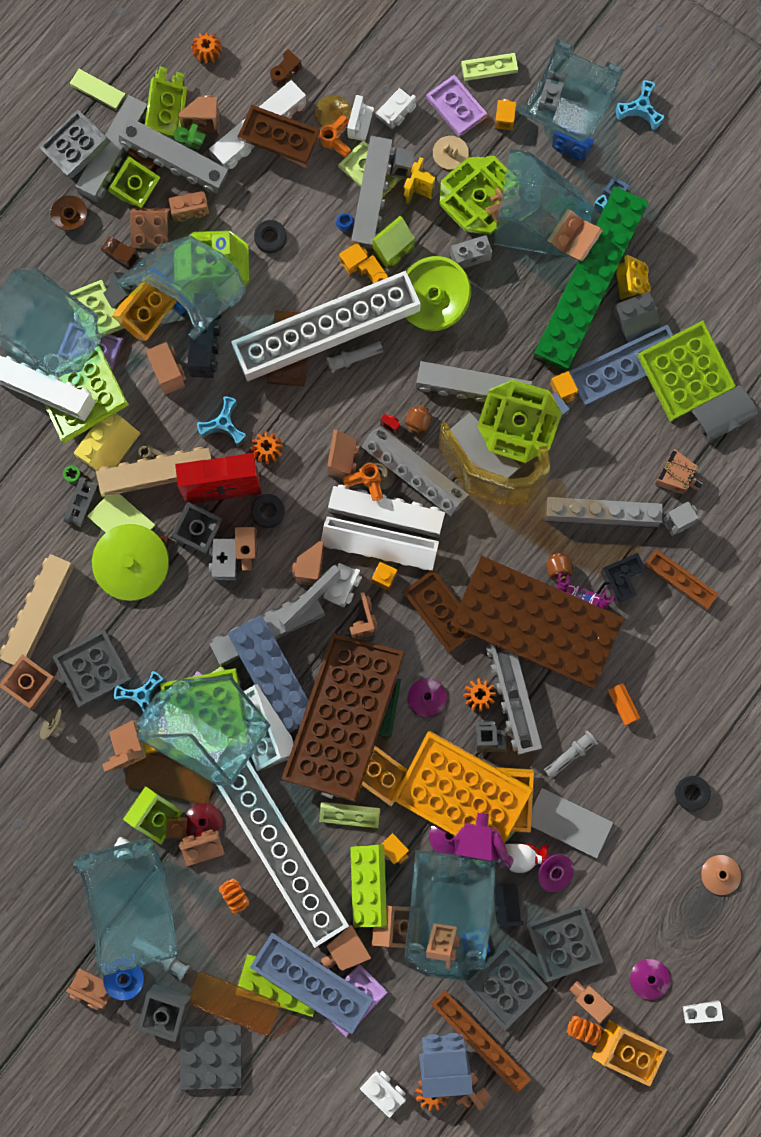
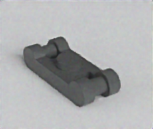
M549 70L537 110L550 111V114L555 115L567 74L554 73L555 71ZM552 80L558 81L559 83L554 84L552 83Z
M85 477L79 479L64 515L63 522L74 523L79 528L84 526L95 494L99 490L98 482H90ZM88 488L89 492L85 493L83 489ZM75 510L80 512L78 517L73 515Z

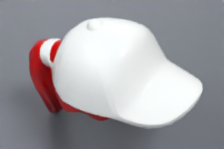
M528 843L505 844L508 855L514 859L513 865L509 868L514 873L530 871L536 864H543L549 858V845L547 844L542 845L540 849Z

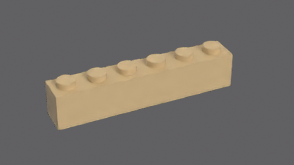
M197 447L191 452L178 451L174 453L175 455H158L156 459L152 460L143 458L137 460V463L123 462L118 464V467H101L100 470L96 471L101 497L177 482L175 464L211 459L209 448Z
M52 554L44 559L42 563L43 570L40 575L36 576L32 592H29L26 596V605L17 615L16 620L18 621L15 628H11L8 634L9 640L0 650V659L14 665L22 654L28 659L31 658L73 571L74 566L72 563Z

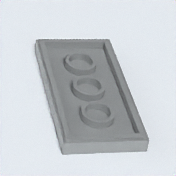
M469 412L446 432L442 439L493 493L517 472L521 466L514 459L489 452L477 427L479 421Z
M333 565L279 618L281 627L285 631L341 577L340 569L336 565Z
M541 788L532 807L531 827L597 859L613 822Z

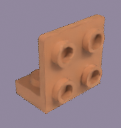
M134 207L130 211L131 247L167 249L170 209H140Z
M567 209L547 241L560 252L582 262L603 230L596 225L584 221L573 211Z
M364 592L360 594L367 623L359 621L353 623V627H350L351 638L358 640L374 636V630L377 629L375 615H370V611H372L370 597H366Z
M136 720L130 721L109 732L115 756L110 757V761L102 764L104 772L123 769L146 758Z

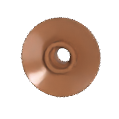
M716 855L704 863L701 878L704 886L710 892L717 895H727L735 891L739 886L741 871L738 864L732 858L725 855ZM721 871H724L726 874L724 879L719 876Z

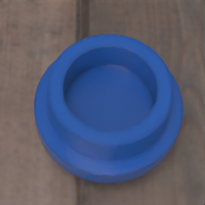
M347 213L340 214L336 219L337 228L344 232L350 231L354 227V218Z

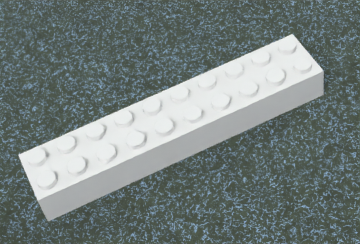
M406 271L233 340L231 343L248 382L420 312L421 303Z
M247 756L240 757L211 775L314 948L347 928L349 924Z

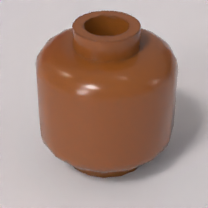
M419 405L418 408L411 407L405 419L407 429L418 434L427 431L432 420V415L428 413L429 409L422 405Z
M562 553L551 555L546 562L549 578L557 581V583H559V573H561V580H566L568 574L569 577L573 574L569 557L564 556Z

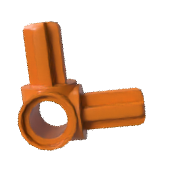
M340 116L333 125L324 126L320 130L321 145L324 148H333L343 157H347L351 152V149L340 140V132L349 123L346 116ZM330 135L332 138L326 139L324 136Z
M367 463L359 469L360 472L343 477L346 487L363 483L369 487L373 501H380L383 498L379 484L382 481L381 475L375 464ZM369 472H375L374 476L367 477Z

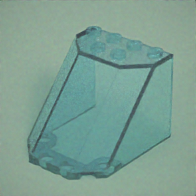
M510 149L494 245L567 257L568 255L560 252L547 240L560 223L567 209L573 211L584 221L591 223L592 205L577 186L531 152Z
M13 269L0 289V348L53 376L81 372L85 363L94 353V349L101 342L97 326V314L39 269Z
M231 676L179 679L168 690H162L157 693L136 722V727L139 730L137 737L140 741L214 784L221 786H231L236 781L238 774L246 766L248 759L256 751L258 744L265 737L267 730L271 726Z
M416 850L404 959L409 963H414L417 966V970L422 974L462 979L469 976L470 971H479L485 967L494 909L495 861ZM433 923L457 927L460 943L459 947L454 949L457 950L456 960L451 962L450 969H446V961L426 958V950Z

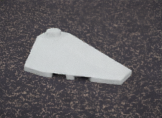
M258 684L253 685L243 692L246 716L249 717L250 728H248L249 735L252 738L250 754L256 771H261L286 762L289 759L294 743L291 735Z

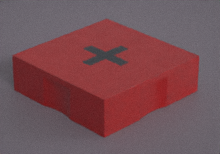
M253 453L175 464L178 488L185 503L195 504L262 494L259 472Z

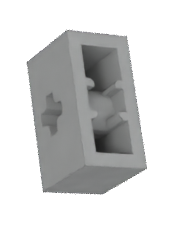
M485 235L452 245L450 255L452 260L463 269L491 260L492 249Z
M688 501L668 512L662 521L673 537L691 527L698 519V512L695 506L690 505Z
M213 539V544H210L209 554L213 556L212 563H209V575H212L213 580H237L235 539ZM222 556H225L227 559L224 560V563L220 562Z

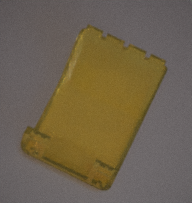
M441 423L439 449L466 493L506 506L528 503L545 485L550 472L547 446L539 447V461L534 462L533 473L529 477L510 479L475 467L450 430L448 423Z

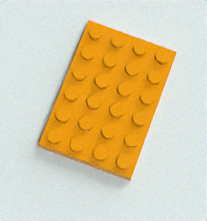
M428 731L393 801L453 835H456L466 823L476 824L477 813L489 814L488 826L498 828V832L501 834L505 844L533 788L435 733Z

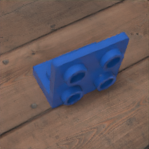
M561 125L559 131L555 130L552 147L559 153L565 152L571 155L575 160L585 161L594 143V139Z

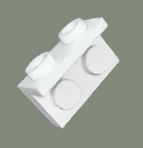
M399 88L376 112V117L391 129L396 125L399 126L403 122L404 116L415 109L416 96L412 95L410 97Z
M356 95L347 127L348 138L366 141L374 111L373 107L363 104V96Z
M339 563L337 567L340 569L341 577L325 592L323 598L341 607H345L346 603H351L354 596L351 592L354 586L358 587L362 576H360V570H354Z
M376 1070L362 1085L360 1090L390 1118L405 1103L406 1098L404 1095L406 1093L398 1085L394 1087L389 1083L391 1078L384 1071L379 1073Z

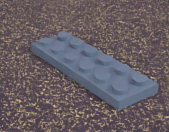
M668 324L569 371L583 405L587 406L647 377L636 354L673 336Z
M260 615L227 634L255 685L258 684L290 733L300 727L308 699L263 616Z
M274 933L270 934L250 966L251 969L351 1034H353L374 999Z

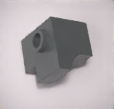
M113 272L108 276L110 285L103 294L111 308L117 309L137 288V285L134 281H129L125 273Z
M495 721L475 722L476 752H506L505 730H497Z

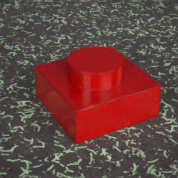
M384 414L380 419V425L392 433L397 434L400 430L399 420L393 415L388 416Z

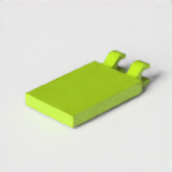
M160 66L159 70H156L155 77L150 82L145 125L170 139H174L175 130L181 127L179 113L185 108L187 87L182 86L183 73L176 72V76L173 75L172 82L166 81L167 68Z

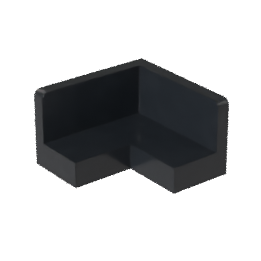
M638 553L602 568L600 572L611 596L615 593L613 600L616 606L637 596L629 578L646 571Z
M517 885L493 886L497 927L524 925L523 921L520 920Z

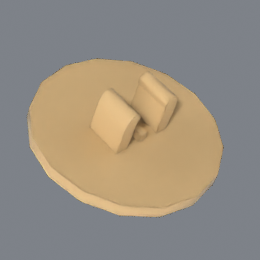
M456 136L440 138L433 147L435 163L445 170H454L469 156L466 143Z

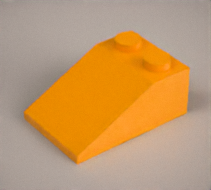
M151 273L120 304L111 317L137 340L147 341L180 297L154 273Z
M375 746L362 787L392 807L395 802L393 799L408 770Z
M495 767L533 788L534 772L532 769ZM533 791L512 829L514 832L531 833Z
M609 1020L592 1058L610 1069L647 1086H651L667 1049Z

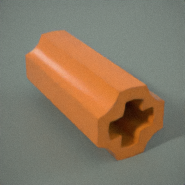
M623 683L607 690L624 726L640 719Z

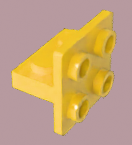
M420 157L418 163L414 162L411 169L412 176L407 178L405 182L404 196L406 197L405 203L407 204L410 203L414 192L430 199L434 194L435 177L428 172H423L424 158Z
M629 255L624 256L625 262L620 263L617 269L619 295L622 301L651 291V286L648 282V266L645 262Z

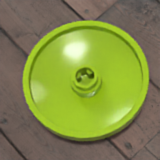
M441 256L427 257L417 261L406 271L421 303L420 312L405 317L410 323L422 330L439 331L454 325L462 318L470 303L471 284L466 272L455 261Z
M124 524L112 528L97 542L92 556V570L99 586L109 595L126 601L141 600L154 594L164 583L169 570V554L164 542L155 532L141 525Z

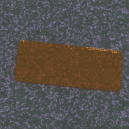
M146 754V758L129 765L125 785L142 790L146 786L155 793L206 804L209 802L214 782L211 775L216 772L214 769Z
M203 971L197 974L190 994L192 996L191 1005L265 1035L270 1034L280 1008V1003Z

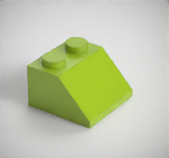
M128 157L107 191L120 200L141 209L160 177L131 157Z
M401 216L372 239L373 254L387 269L391 265L395 266L405 253L409 254L415 247V238Z
M145 786L123 820L157 843L162 844L166 838L167 817H180L183 811Z

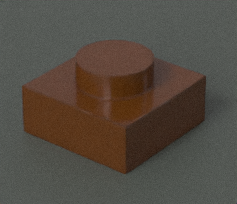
M167 817L166 838H185L187 817Z

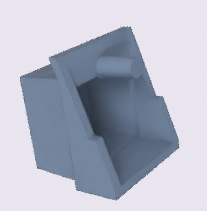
M449 1033L446 1036L431 1034L427 1037H422V1054H419L423 1098L473 1094L468 1053L464 1046L463 1034Z

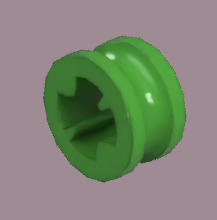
M73 465L67 466L63 471V477L70 484L78 483L82 476L80 470ZM72 470L74 473H77L73 479L67 476L68 474L70 475L69 472Z

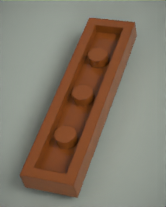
M655 549L644 564V566L706 611L719 595L657 549Z

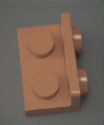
M205 191L168 198L173 221L182 222L191 217L201 218L209 214Z
M208 830L201 833L202 836L196 838L188 836L182 839L183 842H180L179 847L182 850L186 866L225 855L218 831Z
M433 923L426 950V958L446 961V969H450L451 962L456 960L457 950L454 949L455 947L458 948L460 943L457 927Z
M79 968L71 986L66 991L70 993V998L79 1002L81 999L89 1002L87 1006L95 1010H99V1008L104 1009L111 997L104 988L102 978Z

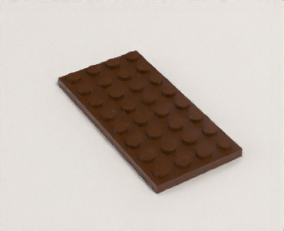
M481 555L450 626L594 689L624 618Z
M332 633L282 776L283 781L354 802L357 801L406 654L404 651Z

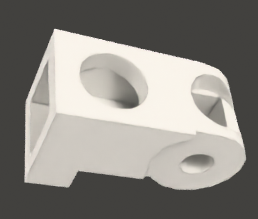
M720 1001L683 1006L685 1023L723 1020Z

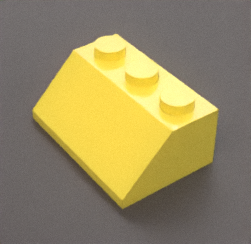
M115 413L91 428L74 451V455L78 460L95 471L100 470L104 466L117 467L141 433Z

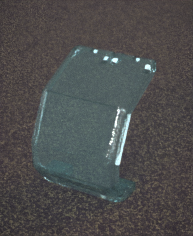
M557 39L552 56L539 84L528 102L519 105L517 112L579 142H585L592 137L605 114L624 69L609 62L606 63L605 67H601L573 54L574 46ZM549 70H553L557 74H567L555 115L550 114V111L537 110ZM552 80V83L554 84L559 83L558 81Z
M192 236L161 244L116 281V285L119 288L147 282L175 298L187 310L194 328L188 335L193 340L205 331L216 317L227 308L230 309L247 292L239 269L223 253Z
M151 838L141 839L76 857L73 862V869L75 874H81L94 927L98 972L105 976L117 973L119 969L120 971L136 968L139 964L144 966L155 963L158 959L163 961L175 958L178 949L173 911L163 867L153 840Z

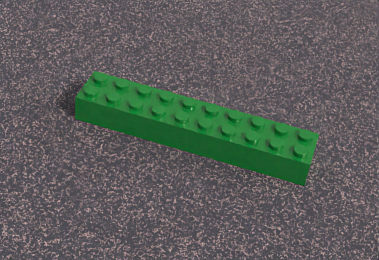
M614 187L596 224L603 231L582 262L578 261L534 352L533 358L563 372L569 370L645 213L649 201Z

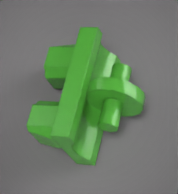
M192 123L189 131L184 127H178L173 136L176 142L185 143V147L198 152L203 144L205 133L197 131L198 125Z

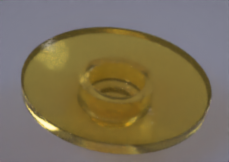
M326 96L316 105L315 117L322 127L333 125L342 115L350 120V105L340 96ZM330 108H336V110L330 111Z

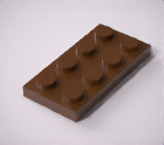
M251 104L238 134V140L307 165L320 134V129Z
M275 310L273 324L300 314V312ZM308 357L268 373L267 384L305 387Z
M434 569L403 591L405 597L448 654L472 637L450 626L460 603Z

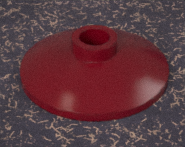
M200 803L194 805L185 815L187 817L186 833L188 836L196 838L202 836L201 833L208 830L218 831L219 834L222 831V814L211 804ZM201 819L206 820L205 826H200L199 821Z

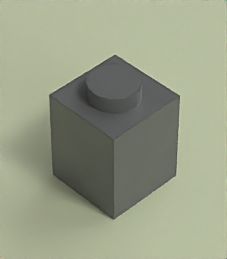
M396 148L391 160L390 176L405 180L409 178L414 163L413 151Z

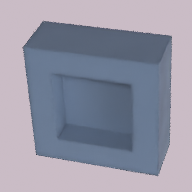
M614 176L603 193L610 197L614 187L627 191L629 185Z

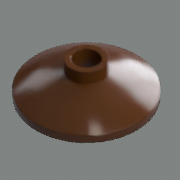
M63 196L54 202L50 215L56 227L64 231H73L85 223L88 212L85 203L76 196ZM68 214H73L71 218H67Z

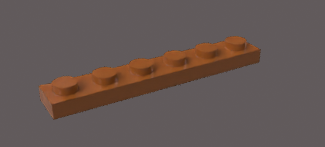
M445 990L431 1003L434 1009L459 1034H463V1039L516 1094L531 1080Z

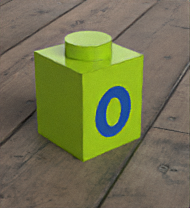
M230 232L212 235L213 257L222 264H228L231 261L237 260V239Z

